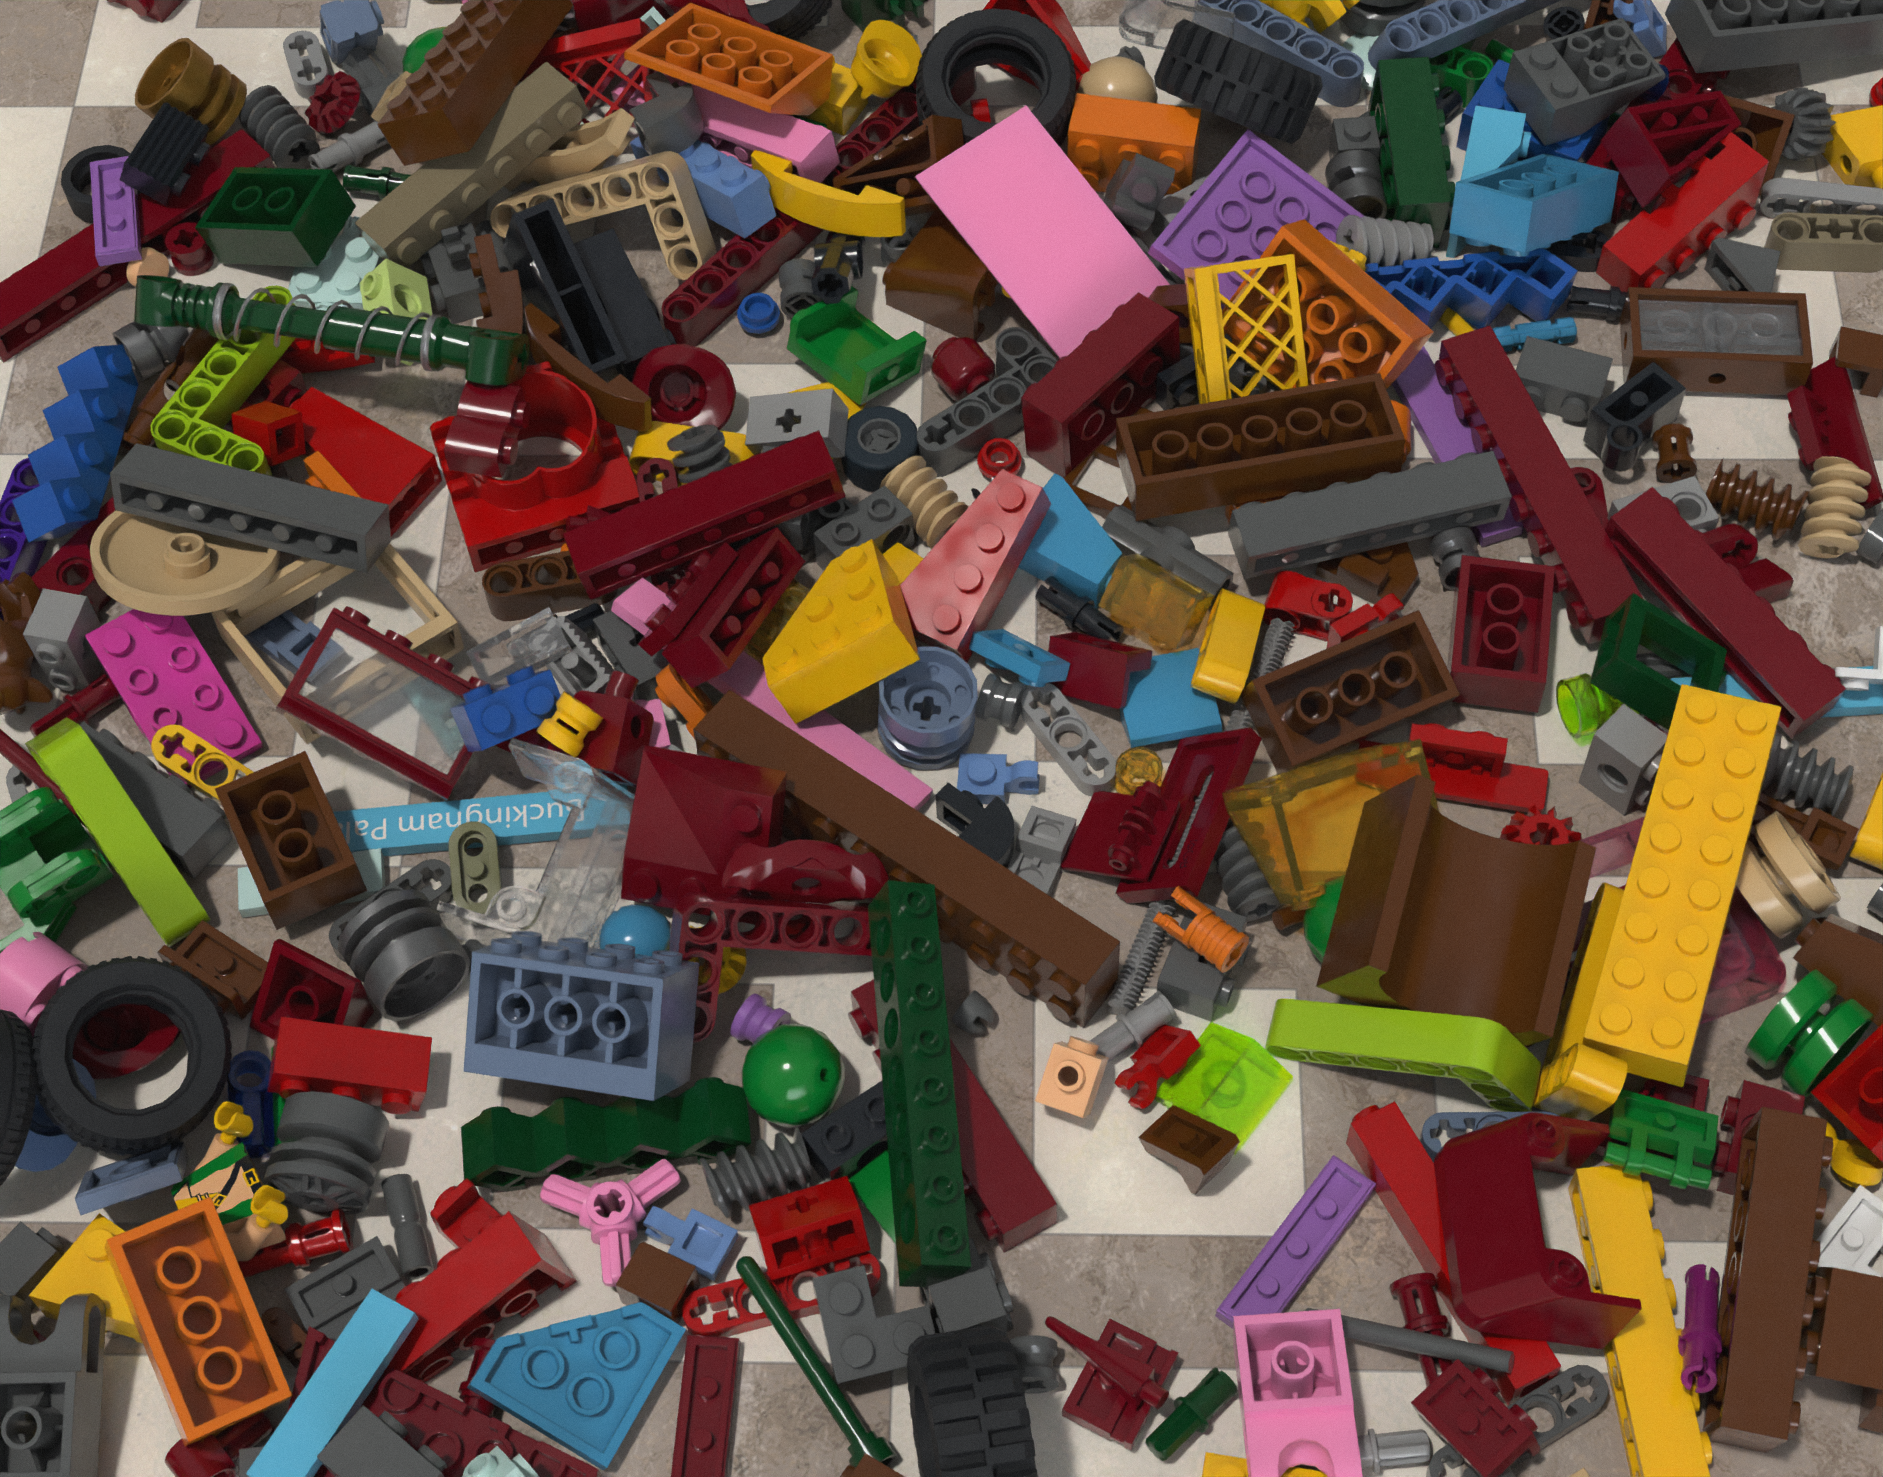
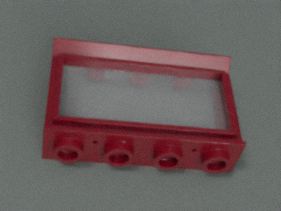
M348 606L344 608L343 612L334 607L275 711L281 715H284L285 712L310 725V729L323 737L330 736L352 748V752L368 761L372 759L394 771V775L407 783L414 782L436 794L435 799L441 802L448 800L457 780L473 752H468L450 708L465 702L462 694L488 683L473 676L470 677L469 681H466L452 673L454 665L432 653H429L428 657L425 658L410 650L413 643L404 636L392 630H387L386 634L383 635L368 626L371 620L361 612Z

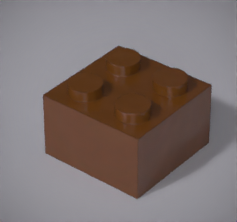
M1817 1267L1816 1272L1808 1276L1806 1293L1814 1295L1813 1314L1809 1326H1803L1800 1338V1347L1807 1348L1805 1374L1882 1390L1883 1277L1834 1267Z

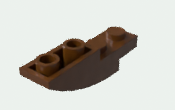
M491 233L475 236L476 252L469 254L474 280L483 278L486 292L478 293L483 319L476 320L477 327L525 334L524 305L518 270L500 273Z

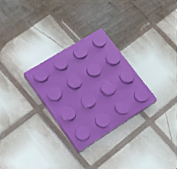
M1247 129L1151 245L1148 254L1185 281L1184 268L1260 258L1283 225L1305 219L1328 240L1336 243V232L1344 217L1355 215L1361 218L1364 215ZM1249 269V270H1243V271H1244L1246 274H1249V272L1251 271V269ZM1234 272L1218 274L1220 294L1230 300L1244 280ZM1221 303V309L1223 310L1225 305Z

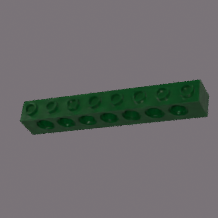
M887 880L869 904L868 916L899 1286L928 1288L930 1285L961 1276L971 1268L935 884Z

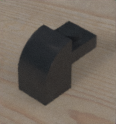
M947 782L936 794L937 819L958 833L959 838L1007 868L1014 854V821L1007 805L996 796L984 808L974 794L967 790L961 792Z

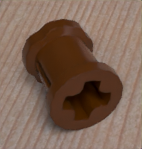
M1683 424L1664 425L1652 435V443L1658 449L1659 462L1655 468L1656 475L1661 481L1667 483L1693 477L1697 472V463L1691 457L1690 452L1693 432L1691 428ZM1672 437L1676 438V443H1672ZM1673 464H1677V470L1673 469Z

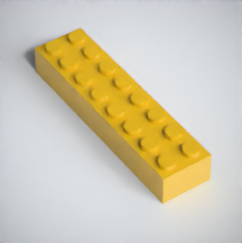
M1684 684L1681 685L1583 1036L1582 1045L1627 1061V1073L1679 1087L1684 1086L1776 736L1781 712L1780 706Z

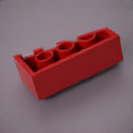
M1730 132L1720 141L1721 151L1712 160L1704 155L1692 166L1693 173L1680 188L1672 184L1661 193L1660 198L1651 210V214L1643 209L1603 245L1596 274L1611 286L1619 287L1622 292H1627L1629 287L1661 288L1666 279L1677 271L1683 273L1694 263L1698 256L1706 250L1710 251L1713 240L1718 238L1725 239L1734 230H1742L1751 223L1756 215L1754 207L1769 161Z
M510 1211L504 1215L495 1216L482 1225L478 1232L479 1235L467 1245L445 1254L437 1263V1269L422 1281H416L407 1285L396 1295L395 1302L415 1312L419 1320L387 1367L393 1370L397 1369L425 1383L453 1364L454 1358L451 1353L457 1349L462 1351L471 1349L474 1338H493L496 1323L505 1317H510L517 1313L523 1318L539 1307V1303L535 1299L537 1296L555 1284L562 1292L576 1283L577 1280L544 1233Z

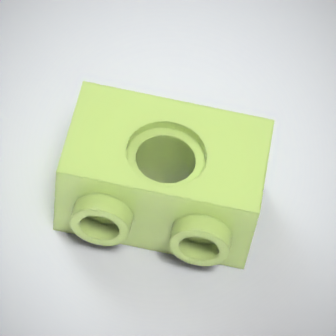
M385 259L373 271L368 272L360 282L363 310L374 311L384 306L388 307L394 315L414 318L422 312L428 313L430 316L432 315L427 277L402 265ZM379 311V312H381V313L389 314V313L386 312V311ZM420 317V318H418V319H425V320H427L426 317ZM400 361L409 366H411L414 363L409 361Z

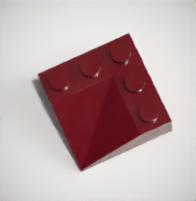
M646 745L643 749L624 852L621 899L674 909L676 902L689 892L764 896L741 888L723 889L721 881L729 860L734 852L744 843L750 842L769 848L781 844L787 771ZM699 908L693 913L710 916V909ZM746 912L740 917L738 922L756 925L758 922V912Z

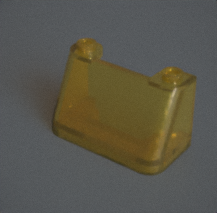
M1414 739L1352 750L1222 792L1228 815L1279 903L1290 904L1292 911H1299L1315 907L1318 896L1326 893V883L1346 874L1364 802L1417 774L1430 780L1431 778L1421 739ZM1433 790L1430 803L1439 812L1438 804Z

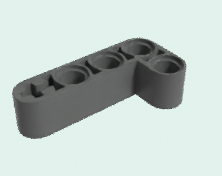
M1010 327L1001 331L995 340L996 374L998 377L927 420L918 428L916 433L918 456L924 458L926 467H932L935 470L937 477L946 476L976 458L984 444L994 438L1006 439L1024 428L1021 397L1031 384L1038 383L1053 369L1057 362L1056 358L1027 330L1019 327Z

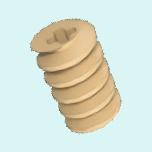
M915 455L890 471L882 480L880 488L885 485L913 513L914 530L932 549L967 510L968 506L965 502H958L957 494L953 490H947L948 485L943 479H936L937 473L932 467H926V461L922 456Z
M1822 456L1816 459L1813 464L1815 472L1810 480L1812 489H1810L1807 498L1809 505L1804 512L1806 521L1801 528L1803 538L1800 540L1798 547L1805 555L1830 559L1843 555V553L1857 551L1860 543L1851 536L1859 535L1862 532L1863 527L1856 519L1863 518L1866 510L1858 503L1865 502L1868 499L1869 494L1862 487L1869 485L1872 477L1868 472L1859 469L1852 461L1840 457Z

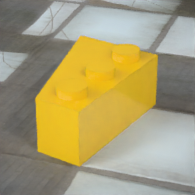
M100 1213L29 1294V1297L47 1318L57 1320L60 1306L68 1297L80 1293H94L105 1304V1333L107 1331L134 1338L136 1342L143 1343L105 1251L107 1239L126 1231Z

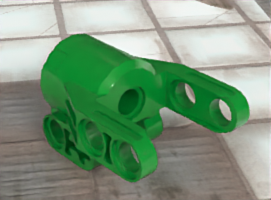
M49 787L33 790L0 810V888L24 923V926L0 940V953L20 937L25 938L27 941L36 939L33 932H41L56 942L77 910L74 902L115 877L109 864L64 800H58Z

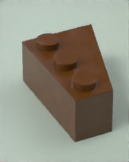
M938 115L929 116L922 121L923 125L907 135L901 134L892 140L893 144L878 154H870L833 178V187L859 195L866 186H870L904 197L905 217L939 211L940 208L917 181L915 176L964 145L962 119Z

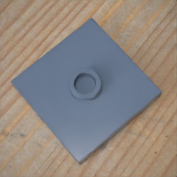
M179 1140L159 1150L141 1153L87 1171L75 1197L80 1215L122 1201H134L151 1194L155 1190L183 1181L189 1159L184 1142Z

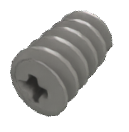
M1348 215L1344 217L1336 232L1337 244L1345 246L1349 250L1353 249L1363 253L1367 258L1365 264L1378 263V267L1402 265L1403 260L1429 258L1434 242L1433 230L1430 224L1423 223L1420 225L1411 221L1405 223L1400 220L1390 221L1384 218L1374 219L1367 216L1359 218V216Z

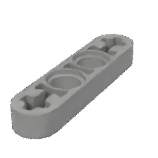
M1775 178L1764 183L1761 188L1760 210L1764 215L1773 219L1777 215L1787 212L1883 216V188ZM1818 200L1833 202L1829 206H1815L1812 203ZM1861 205H1873L1877 207L1871 211H1859L1855 209L1856 207Z

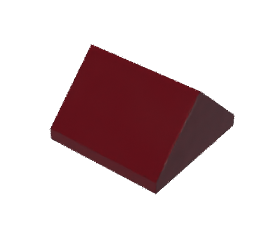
M277 939L273 943L249 1027L273 1040L275 1039L281 1017L363 1028L373 1014L374 1009L361 980L282 939Z

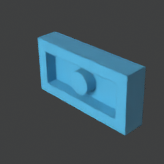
M1004 629L975 631L969 646L970 650L984 656L985 663L989 666L1011 670L1019 675L1018 680L1033 687H1044L1048 682L1065 681L1071 664Z

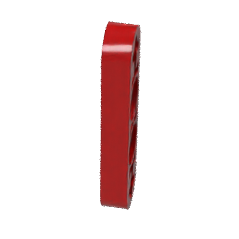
M867 1251L772 1281L768 1271L763 1272L794 1320L819 1314L816 1298L811 1301H804L798 1299L793 1293L795 1284L804 1277L815 1278L827 1275V1272H839L864 1265L866 1273H870L867 1275L872 1298L879 1292L882 1284L880 1264L877 1258ZM742 1278L693 1291L685 1299L682 1306V1317L688 1333L695 1336L729 1337L772 1326L764 1312L753 1314L744 1309L743 1300L750 1290ZM733 1296V1304L738 1318L731 1320L729 1310L725 1309H728L726 1298ZM704 1304H710L712 1311H720L713 1314V1323L709 1325H703L701 1318H697L700 1315V1306Z

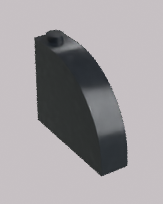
M553 198L513 214L503 249L513 270H518L520 286L529 304L535 305L560 325L562 347L598 375L625 363L627 357Z

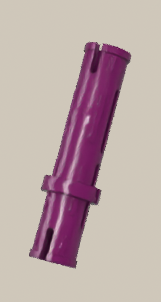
M1704 1264L1694 1265L1686 1271L1684 1329L1678 1338L1679 1353L1683 1357L1681 1381L1685 1388L1690 1390L1693 1376H1695L1696 1393H1706L1716 1386V1360L1719 1358V1353L1722 1352V1338L1717 1332L1720 1277L1718 1272L1711 1267L1708 1280H1706V1265Z

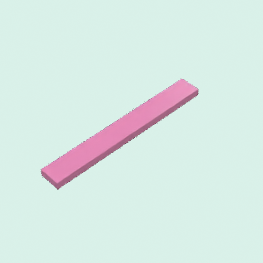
M642 577L613 601L611 611L645 635L649 630L644 624L647 618L661 604L664 603L667 606L670 600L666 597L665 593ZM742 651L730 670L707 681L724 695L729 690L733 691L917 811L930 799L933 791L932 788L825 710L795 724L769 689L764 666L746 652Z

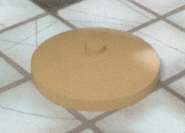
M117 510L99 525L90 545L94 577L107 595L130 608L169 616L214 612L248 599L260 591L272 579L278 569L281 556L278 550Z

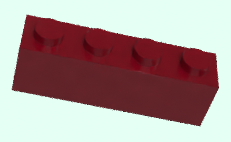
M777 527L739 547L736 551L739 555L678 636L662 652V655L691 688L730 670L805 563V560Z

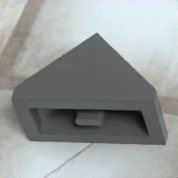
M1718 238L1712 241L1704 269L1724 291L1772 292L1780 251Z

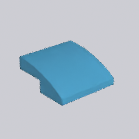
M1199 648L1152 656L1150 669L1130 672L1126 706L1120 708V719L1131 748L1222 731V722L1215 697L1190 687L1199 655Z

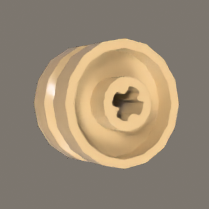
M1775 811L1755 825V837L1765 856L1748 840L1736 886L1766 926L1782 939L1803 925V913L1792 894L1807 909L1817 914L1824 912L1839 902L1841 897L1814 850L1778 811Z

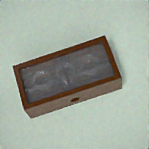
M1628 288L1620 317L1624 384L1654 362L1686 388V391L1787 395L1788 392L1801 385L1805 387L1813 365L1806 293Z

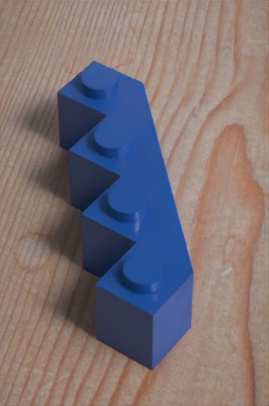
M1544 248L1530 251L1529 255L1524 257L1500 255L1499 251L1465 254L1463 259L1439 261L1438 257L1403 260L1402 265L1378 267V263L1365 264V272L1430 329L1438 322L1448 307L1478 329L1489 326L1508 303L1535 321L1549 320L1568 298L1578 270Z
M123 345L93 346L57 367L68 396L43 410L54 441L28 454L39 486L12 500L28 543L61 538L98 518L110 479V472L113 470L139 386L132 369L131 360L127 356Z

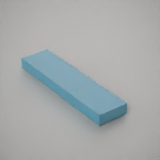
M371 1289L246 1472V1475L248 1477H314L322 1465L317 1455L357 1413L418 1322L419 1318L416 1313L378 1291Z

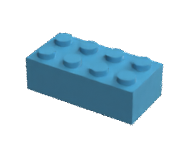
M1544 153L1458 181L1455 187L1449 233L1465 237V243L1469 245H1495L1503 247L1502 252L1504 254L1516 257L1528 256L1530 251L1538 248H1549L1552 243L1560 240H1571L1572 236L1576 234L1592 232L1593 228L1611 222L1619 172Z

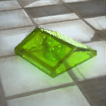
M1211 1022L1197 1039L1201 1046L1188 1058L1186 1067L1162 1083L1157 1090L1154 1100L1167 1109L1175 1105L1236 1134L1240 1141L1234 1152L1236 1155L1291 1084L1293 1076L1255 1039Z

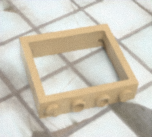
M389 543L374 564L425 623L404 636L413 643L410 650L425 658L428 657L429 653H432L445 660L449 659L464 649L458 622ZM301 557L277 571L268 584L253 596L231 607L211 612L220 637L276 707L287 689L244 636L354 572V569ZM378 652L306 695L305 698L349 720L420 675ZM286 712L284 713V717L306 744L321 737V735L310 729V725Z

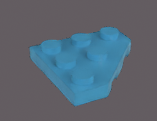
M639 1302L623 1306L620 1309L551 1324L545 1328L499 1337L492 1344L467 1388L601 1470H605L608 1468L686 1329L645 1303Z

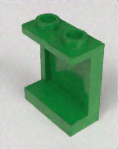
M851 286L850 291L843 295L840 303L825 304L822 300L806 309L799 310L790 322L787 350L858 405H862L920 372L927 339L913 331L895 340L857 311L856 302L859 291Z

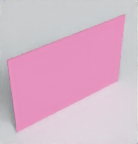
M1024 106L915 176L917 181L1059 358L1068 356L1082 343L1090 331L1097 330L1111 317L1119 305L1126 304L1138 292L1149 298L1157 286L1170 285L1027 106Z

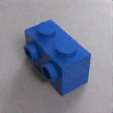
M531 665L506 675L508 684L492 690L488 683L462 694L465 702L451 707L450 710L468 752L483 751L540 726L544 719L551 718L557 710L556 702L561 696L551 670L535 672Z

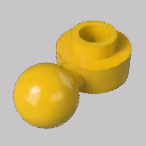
M1827 1121L1825 1136L1833 1138V1152L1830 1165L1837 1173L1838 1178L1843 1183L1858 1188L1860 1185L1865 1188L1879 1184L1883 1177V1163L1861 1141L1837 1139L1834 1127Z

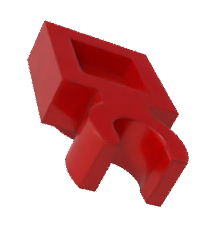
M1394 593L1384 596L1373 607L1368 603L1330 624L1327 648L1401 618L1397 612L1404 609V605Z

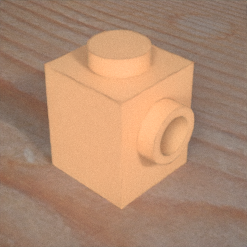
M1070 1036L1068 1043L1063 1041L1054 1043L1035 1101L1081 1118L1090 1115L1109 1058L1097 1054L1099 1045L1078 1037Z

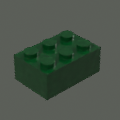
M234 167L195 229L221 263L318 268L336 237L344 228L356 205L332 169Z

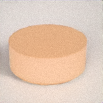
M150 247L141 249L142 260L130 261L127 266V279L135 287L137 276L153 275L167 277L169 273L167 257Z

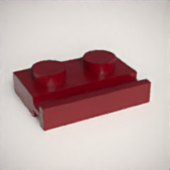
M1109 1319L1098 1342L1125 1355L1156 1367L1154 1379L1158 1380L1157 1384L1164 1387L1178 1360L1179 1352L1173 1349L1169 1351L1157 1345V1341L1112 1319ZM1087 1361L1062 1408V1416L1108 1440L1111 1438L1123 1444L1124 1448L1131 1451L1153 1406L1142 1400L1135 1410Z

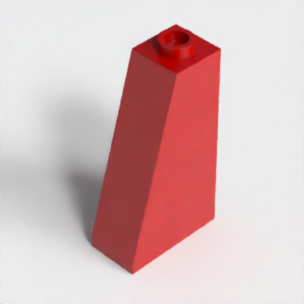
M312 386L300 399L295 400L289 407L302 412L306 450L304 455L306 457L319 451L361 498L389 505L390 537L393 536L442 481L433 453Z

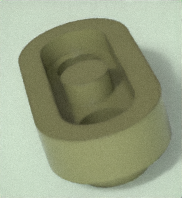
M470 821L459 825L449 838L448 848L452 894L458 909L464 915L474 919H482L494 914L500 907L503 899L499 845L490 827L481 822ZM475 842L481 843L483 850L479 855L470 856L466 853L470 844ZM479 888L485 889L487 897L484 901L479 903L471 901L470 897L474 890Z

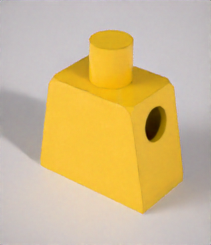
M1883 105L1830 115L1831 120L1837 122L1830 129L1834 140L1826 143L1825 153H1822V155L1844 184L1883 188Z

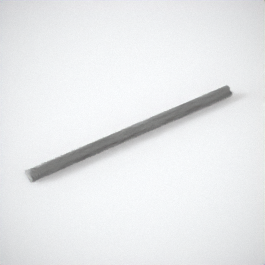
M1279 618L1271 620V624L1268 626L1269 629H1267L1268 633L1265 634L1264 642L1261 643L1260 651L1257 652L1256 660L1253 661L1254 665L1251 666L1252 669L1249 671L1250 674H1248L1244 688L1252 680L1277 670L1276 668H1280L1279 664L1282 663L1280 659L1284 658L1283 655L1286 654L1284 650L1288 649L1287 645L1290 644L1288 641H1291L1290 637L1293 636L1291 631L1294 630L1292 627L1295 625L1291 621L1283 622ZM1240 695L1235 703L1236 706L1233 708L1234 711H1232V715L1229 717L1228 725H1226V729L1223 732L1255 727ZM1213 772L1206 777L1199 796L1195 797V806L1173 859L1168 861L1169 868L1176 863ZM1175 899L1151 901L1152 903L1149 904L1150 908L1147 909L1148 913L1144 915L1146 918L1142 920L1141 928L1138 929L1139 933L1136 934L1135 943L1131 945L1132 949L1129 950L1130 954L1127 955L1126 964L1122 966L1124 969L1120 971L1122 974L1118 976L1120 979L1116 980L1117 984L1114 985L1113 994L1110 995V1000L1107 1001L1110 1007H1107V1010L1110 1013H1122L1125 1015L1133 1010V1007H1136L1135 1002L1139 1001L1137 997L1141 996L1139 992L1143 991L1142 986H1145L1146 976L1150 975L1148 971L1152 970L1150 966L1154 965L1152 961L1156 960L1154 956L1158 955L1156 951L1160 950L1159 946L1163 944L1161 941L1165 939L1163 936L1167 935L1152 920L1158 912L1168 914L1170 917L1175 915L1174 910H1177L1176 905H1179L1175 902Z

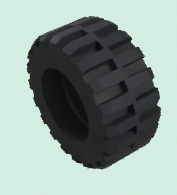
M1182 19L1175 25L1154 75L1157 88L1223 118L1289 144H1293L1301 138L1322 89L1321 76L1186 19Z
M988 1325L919 1336L910 1344L908 1348L909 1357L907 1358V1380L910 1396V1414L914 1431L913 1437L917 1451L920 1477H1038L1035 1465L1034 1440L1032 1439L1030 1427L1031 1420L1029 1409L1026 1405L1022 1378H1020L1016 1356L1012 1352V1344L1009 1338L1006 1337V1333L999 1328Z

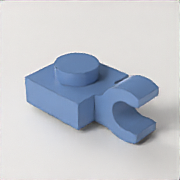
M1614 0V15L1618 19L1623 18L1624 21L1631 22V30L1651 56L1655 58L1665 54L1667 24L1651 0H1633L1634 3L1628 4L1622 0Z
M960 753L957 789L961 792L963 790L971 792L982 804H989L996 796L1005 803L1006 792L1026 795L1039 794L1040 776L1038 774V762L1024 760L1008 766L1007 754Z
M652 1206L643 1222V1225L647 1227L645 1235L660 1243L672 1244L667 1253L696 1266L698 1274L712 1281L716 1279L738 1239V1230L693 1208L686 1220L683 1221L661 1208Z

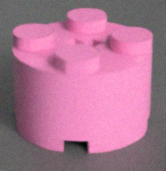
M33 932L36 939L31 941L20 937L0 953V1009L15 1013L30 1029L33 1037L39 1018L50 998L55 995L60 986L65 985L68 979L76 976L81 970H87L88 967L41 932Z

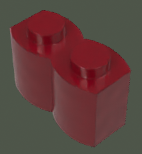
M467 380L459 400L457 415L450 425L445 442L444 453L449 470L502 478L508 465L515 464L518 455L517 436L521 428H527L531 413V406L529 402L525 401L522 386L509 384L490 385Z

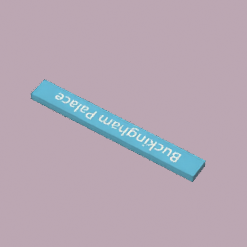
M627 785L333 812L351 852L381 848L383 856L449 850L448 843L452 832L459 825L470 821L481 822L490 827L496 836L499 846L628 834L630 825L629 791ZM478 842L472 843L468 846V848L483 847V845Z

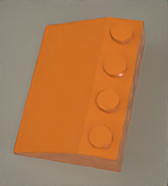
M689 3L628 48L624 53V59L768 113L809 116L829 99L833 54Z
M1305 219L1283 225L1260 258L1294 254L1308 386L1380 373L1387 390L1409 366L1434 331ZM1283 265L1268 267L1257 281L1274 296L1285 284ZM1258 268L1251 269L1248 275L1252 277ZM1243 281L1229 300L1230 302L1234 301L1247 282ZM1252 288L1238 308L1256 322L1270 304V301ZM1285 295L1281 302L1287 306V297ZM1225 306V308L1222 310V315H1223V314L1225 313V311L1228 309L1226 306ZM1276 307L1262 327L1280 341L1290 328L1289 316ZM1233 313L1224 325V335L1228 334L1232 338V344L1237 347L1252 327ZM1257 332L1243 352L1261 366L1275 348V345ZM1291 339L1286 345L1290 350H1292ZM1281 351L1267 372L1285 385L1295 371L1294 361Z

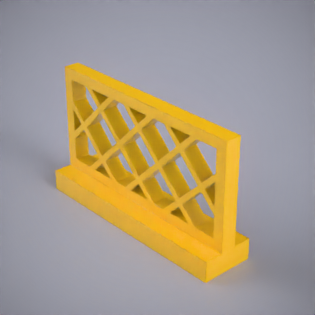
M1294 254L1184 268L1199 404L1232 399L1231 391L1238 396L1237 398L1248 396L1262 377H1265L1280 390L1291 389L1295 383L1296 388L1308 386ZM1283 265L1285 284L1274 296L1257 281L1268 267ZM1258 268L1252 277L1243 271ZM1234 272L1247 282L1233 302H1230L1220 294L1218 274ZM1252 288L1270 301V304L1256 322L1238 308ZM1285 295L1287 297V306L1281 302ZM1221 303L1228 308L1223 315ZM1276 307L1289 316L1290 328L1280 341L1262 327ZM1233 313L1252 327L1237 347L1227 340L1224 335V325ZM1257 332L1275 345V348L1261 366L1243 352ZM1290 339L1292 342V350H1290L1286 346ZM1226 347L1233 352L1228 360ZM1281 351L1294 361L1295 371L1285 385L1267 372ZM1239 357L1257 371L1242 391L1234 386L1229 379V370Z

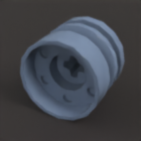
M917 647L920 660L879 681L878 737L885 751L900 764L917 770H937L955 763L959 759L960 753H965L969 748L974 736L978 700L977 679L969 664L954 652L939 647ZM923 718H930V721H924Z

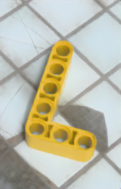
M1605 882L1598 888L1588 913L1558 1012L1553 1037L1550 1038L1539 1074L1533 1107L1543 1111L1552 1112L1561 1117L1589 1121L1615 1103L1623 1088L1628 1071L1627 1061L1582 1045L1624 889Z

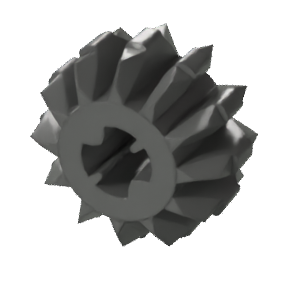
M1794 88L1791 91H1787V93L1776 96L1775 106L1771 108L1795 115L1781 156L1798 161L1807 160V158L1825 153L1826 143L1834 140L1830 132L1831 126L1837 123L1831 120L1830 114L1834 105L1826 103L1825 93H1819L1813 89L1808 90V88Z

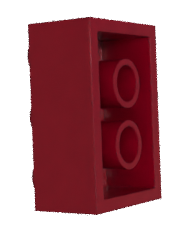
M1467 555L1461 556L1454 590L1447 669L1460 695L1451 702L1538 713L1547 681L1555 566Z

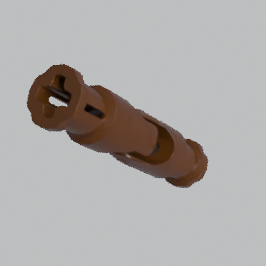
M193 329L181 345L175 361L164 369L136 408L138 415L122 437L120 445L129 452L136 443L150 447L154 446L155 440L150 431L151 423L169 401L164 394L165 382L170 390L176 392L219 340L218 338L211 337L208 331L202 329Z

